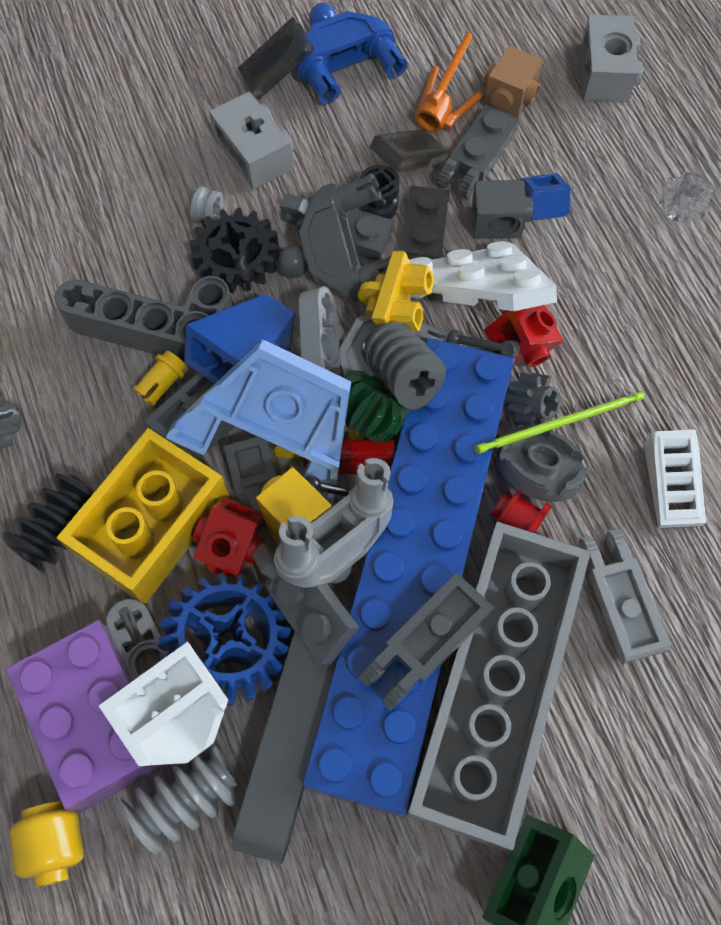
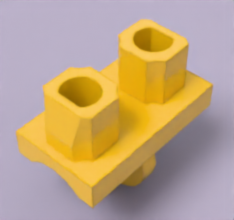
M393 251L386 274H378L375 282L370 281L361 284L358 298L363 304L367 305L365 314L371 317L373 322L380 327L385 323L397 321L405 323L413 332L420 331L424 319L423 308L420 302H413L410 299L412 295L431 294L434 276L429 266L411 264L405 251Z

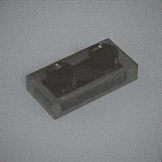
M420 186L410 187L401 251L406 252L409 260L419 257H427L431 260L441 258L450 190Z

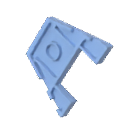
M262 339L173 422L166 439L205 455L220 422L225 421L308 459L309 462L301 474L304 478L316 476L320 482L336 485L351 381ZM318 491L333 507L335 494Z

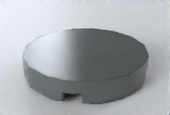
M518 427L514 430L509 431L507 435L527 429L529 427ZM553 430L499 447L497 451V466L503 477L516 490L534 499L547 502L565 501L577 494L588 474L587 466L584 468L582 464L584 457L578 447L567 437Z

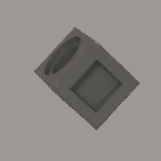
M524 180L475 181L471 203L473 238L522 237L525 222H530L533 214L532 197H526Z

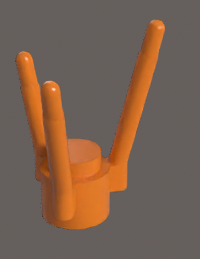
M469 32L465 34L436 90L432 93L439 72V67L433 66L420 103L413 112L418 125L428 132L437 133L442 127L447 131L451 130L456 120L483 97L481 92H477L452 112V100L445 93L472 39V34Z

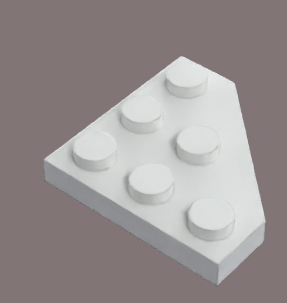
M494 242L489 244L487 249L472 252L466 249L454 250L449 252L447 257L433 260L427 257L409 260L411 264L430 267L434 276L432 293L443 295V302L474 306L478 303V298L489 302H497L498 309L509 311L557 302L556 285L510 242ZM412 295L411 297L421 299L425 295Z

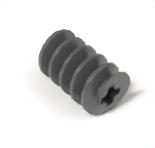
M397 321L385 323L369 333L361 343V355L364 361L376 373L384 386L389 389L398 403L406 409L417 411L427 406L441 389L446 376V368L443 361L405 323Z

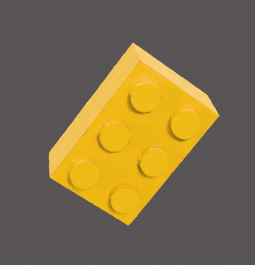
M147 428L57 536V539L74 557L145 605L193 544V535L200 518L203 515L209 516L212 506L223 497L228 498L229 493L222 475Z

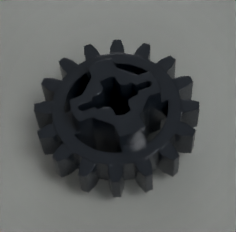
M236 208L234 215L228 216L227 212L222 209L220 210V219L214 220L212 217L207 216L205 217L207 228L196 227L194 229L196 239L190 240L191 259L194 269L199 271L200 278L216 276L225 281L230 293L235 292L237 285H243L244 289L248 292L251 291L252 281L256 280L262 285L266 283L264 272H276L275 261L280 253L278 234L276 230L271 231L268 219L258 221L256 211L253 210L246 217L242 215L241 208Z

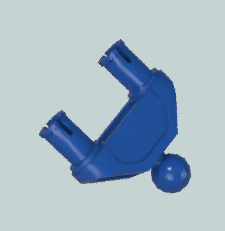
M318 3L312 7L309 14L311 29L298 51L295 70L302 81L311 85L319 102L328 104L325 92L331 102L335 101L340 95L341 89L330 73L372 57L377 58L389 78H395L391 68L394 69L398 77L405 72L408 65L407 60L395 46L394 33L386 22L374 16L348 11L337 15L335 9L327 3Z

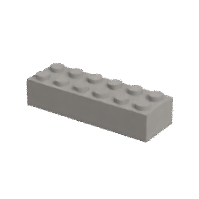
M496 522L475 585V590L495 608L455 651L406 812L407 817L502 851H513L591 551Z

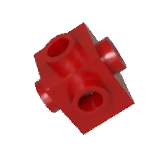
M546 305L517 311L505 310L501 316L484 329L489 341L499 343L510 340L517 341L520 346V352L514 358L513 366L526 364L528 368L538 366L551 357L550 351L564 341L557 329L556 319L547 309ZM494 351L496 354L502 355L501 352Z
M226 497L220 499L212 506L209 516L203 515L196 526L193 541L199 544L193 558L204 562L205 567L209 571L216 574L223 572L226 576L231 574L238 576L248 563L255 565L252 556L262 542H265V539L258 537L264 522L261 511Z

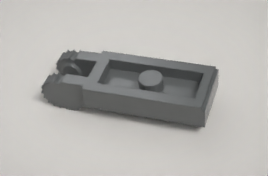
M486 104L441 169L437 178V185L447 188L456 174L460 172L466 176L459 185L458 195L467 199L474 190L475 181H484L518 130L520 120Z
M455 573L385 643V649L362 672L359 679L367 687L372 683H376L384 675L385 670L397 659L409 673L399 683H395L385 694L382 703L389 710H392L411 692L418 682L423 684L493 612L495 607L460 574Z

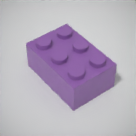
M100 620L87 625L5 669L65 810L82 813L167 765L138 766L99 708L100 704L132 682L108 628Z

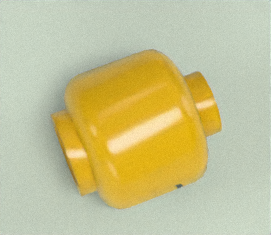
M61 801L45 803L22 810L20 812L21 820L14 823L9 830L14 874L23 879L35 878L36 888L68 880V868L78 865L83 860L85 854L78 813L65 810Z

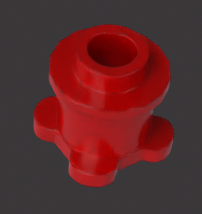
M518 490L514 496L505 492L491 515L498 519L497 522L535 533L552 506L546 503L540 509L521 496L522 492Z

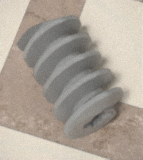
M215 743L209 746L210 759L208 761H205L199 755L191 760L192 771L189 773L178 764L172 765L174 776L172 784L166 782L159 775L153 777L156 794L153 796L149 795L140 786L135 789L138 804L136 807L132 808L121 798L122 809L132 831L142 845L156 855L163 852V834L172 842H178L182 839L181 822L191 830L198 829L201 824L199 809L210 818L218 816L217 798H220L228 806L236 804L234 787L238 786V783Z

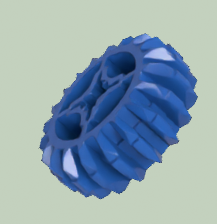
M221 572L217 575L216 585L212 586L209 580L202 576L198 579V592L189 586H185L181 589L182 601L171 600L169 602L168 611L171 616L163 617L160 622V629L167 634L158 638V648L163 651H170L162 658L163 660L186 643L185 630L187 627L196 631V637L207 648L202 662L228 698L227 706L229 707L233 706L236 701V691H240L243 699L250 702L256 695L254 685L266 692L272 686L269 675L281 676L284 666L280 660L287 659L290 649L283 642L290 639L292 629L280 625L285 621L286 617L280 609L272 610L275 602L270 594L264 598L260 596L263 587L261 581L254 583L252 588L249 589L244 587L245 577L243 574L236 577L234 584H227V577ZM218 606L233 607L225 615H216L207 610ZM248 616L254 619L262 632L264 650L255 645L256 639L251 637L245 629V622ZM236 623L233 640H229L225 645H222L217 654H215L218 637L224 636L226 632L229 633L232 626ZM227 661H235L243 666L246 662L253 665L246 670L236 673L215 672L222 663Z

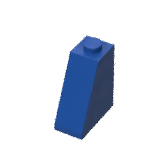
M263 294L186 325L184 362L215 384L262 339L289 352L291 349L295 312L269 295Z

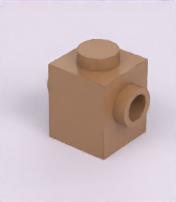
M508 45L497 64L491 63L486 71L483 80V86L487 87L484 104L518 118L526 104L532 105L539 93L541 83L538 80L543 59Z

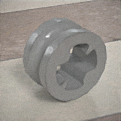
M200 186L194 193L191 202V220L200 223L202 220L205 221L207 216L218 220L220 218V210L223 208L222 192L214 190L212 193H209L208 188Z

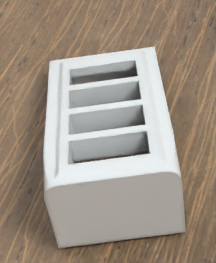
M696 430L656 431L651 433L643 446L658 528L703 526L706 523ZM682 466L683 472L666 473L665 467ZM685 485L686 490L667 491V486ZM689 502L690 509L669 510L668 503Z

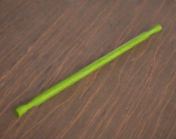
M640 391L630 397H622L494 439L489 443L475 445L474 451L476 454L487 452L488 449L499 448L625 406L630 402L643 400L644 393Z

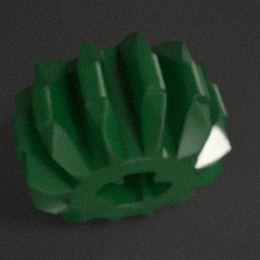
M348 370L343 377L351 381L345 424L349 427V430L359 433L362 438L368 437L373 442H390L394 434H398L404 425V419L409 413L408 409L398 403L389 389L376 376L372 377L364 371Z

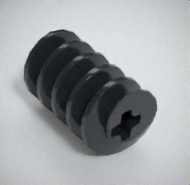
M56 473L52 477V481L58 491L49 488L41 489L39 494L45 502V506L35 502H30L27 505L33 520L19 516L14 520L21 533L20 535L4 531L1 535L7 547L42 574L44 572L39 562L44 561L53 565L58 562L51 550L52 547L67 549L57 539V536L95 492L85 482L71 474L68 477Z

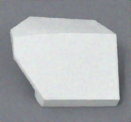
M186 642L100 704L99 708L138 766L188 763L214 743L228 698L189 642Z

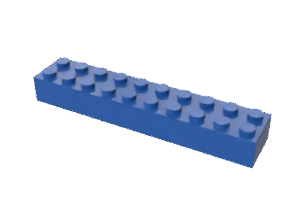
M428 338L426 344L443 361L446 368L445 380L441 389L427 406L417 411L408 409L409 413L404 421L388 481V489L391 491L394 500L391 519L367 553L350 614L359 626V629L339 653L302 785L305 790L402 818L406 815L441 665L423 684L418 682L411 692L392 710H389L382 703L385 694L395 683H399L409 671L395 659L385 670L384 675L376 683H372L368 687L359 679V676L385 649V643L455 573L463 576L493 450L491 448L487 452L476 454L474 446L492 442L496 438L514 362L513 357L433 338Z

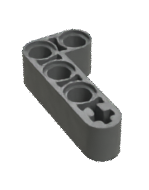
M206 276L197 280L189 292L184 307L83 280L65 282L57 289L54 297L66 324L73 332L155 355H163L168 350L183 362L185 359L186 325L233 307L227 284L223 279L216 276ZM212 302H218V303L215 304V305H208L209 303H212ZM164 326V327L161 328L160 330H156V331L153 330V329L156 328V327Z

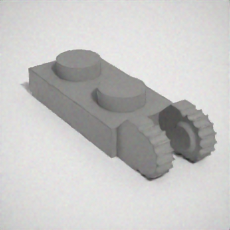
M615 528L606 531L607 547L610 550L612 560L615 562V564L607 566L604 564L593 536L589 535L579 538V547L591 551L587 570L590 572L588 576L621 665L669 651L671 644L637 558L632 557L620 529Z

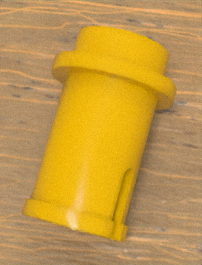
M168 350L163 355H156L155 360L157 362L142 380L132 388L137 396H145L142 400L152 407H155L157 401L176 379L182 380L184 377L185 363Z

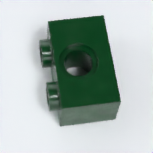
M526 814L516 837L514 849L509 853L482 918L492 925H567L595 855L574 834Z

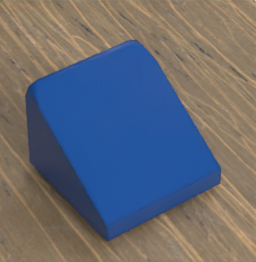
M558 173L523 177L521 179L524 180L526 197H532V220L562 217L569 214L571 188Z

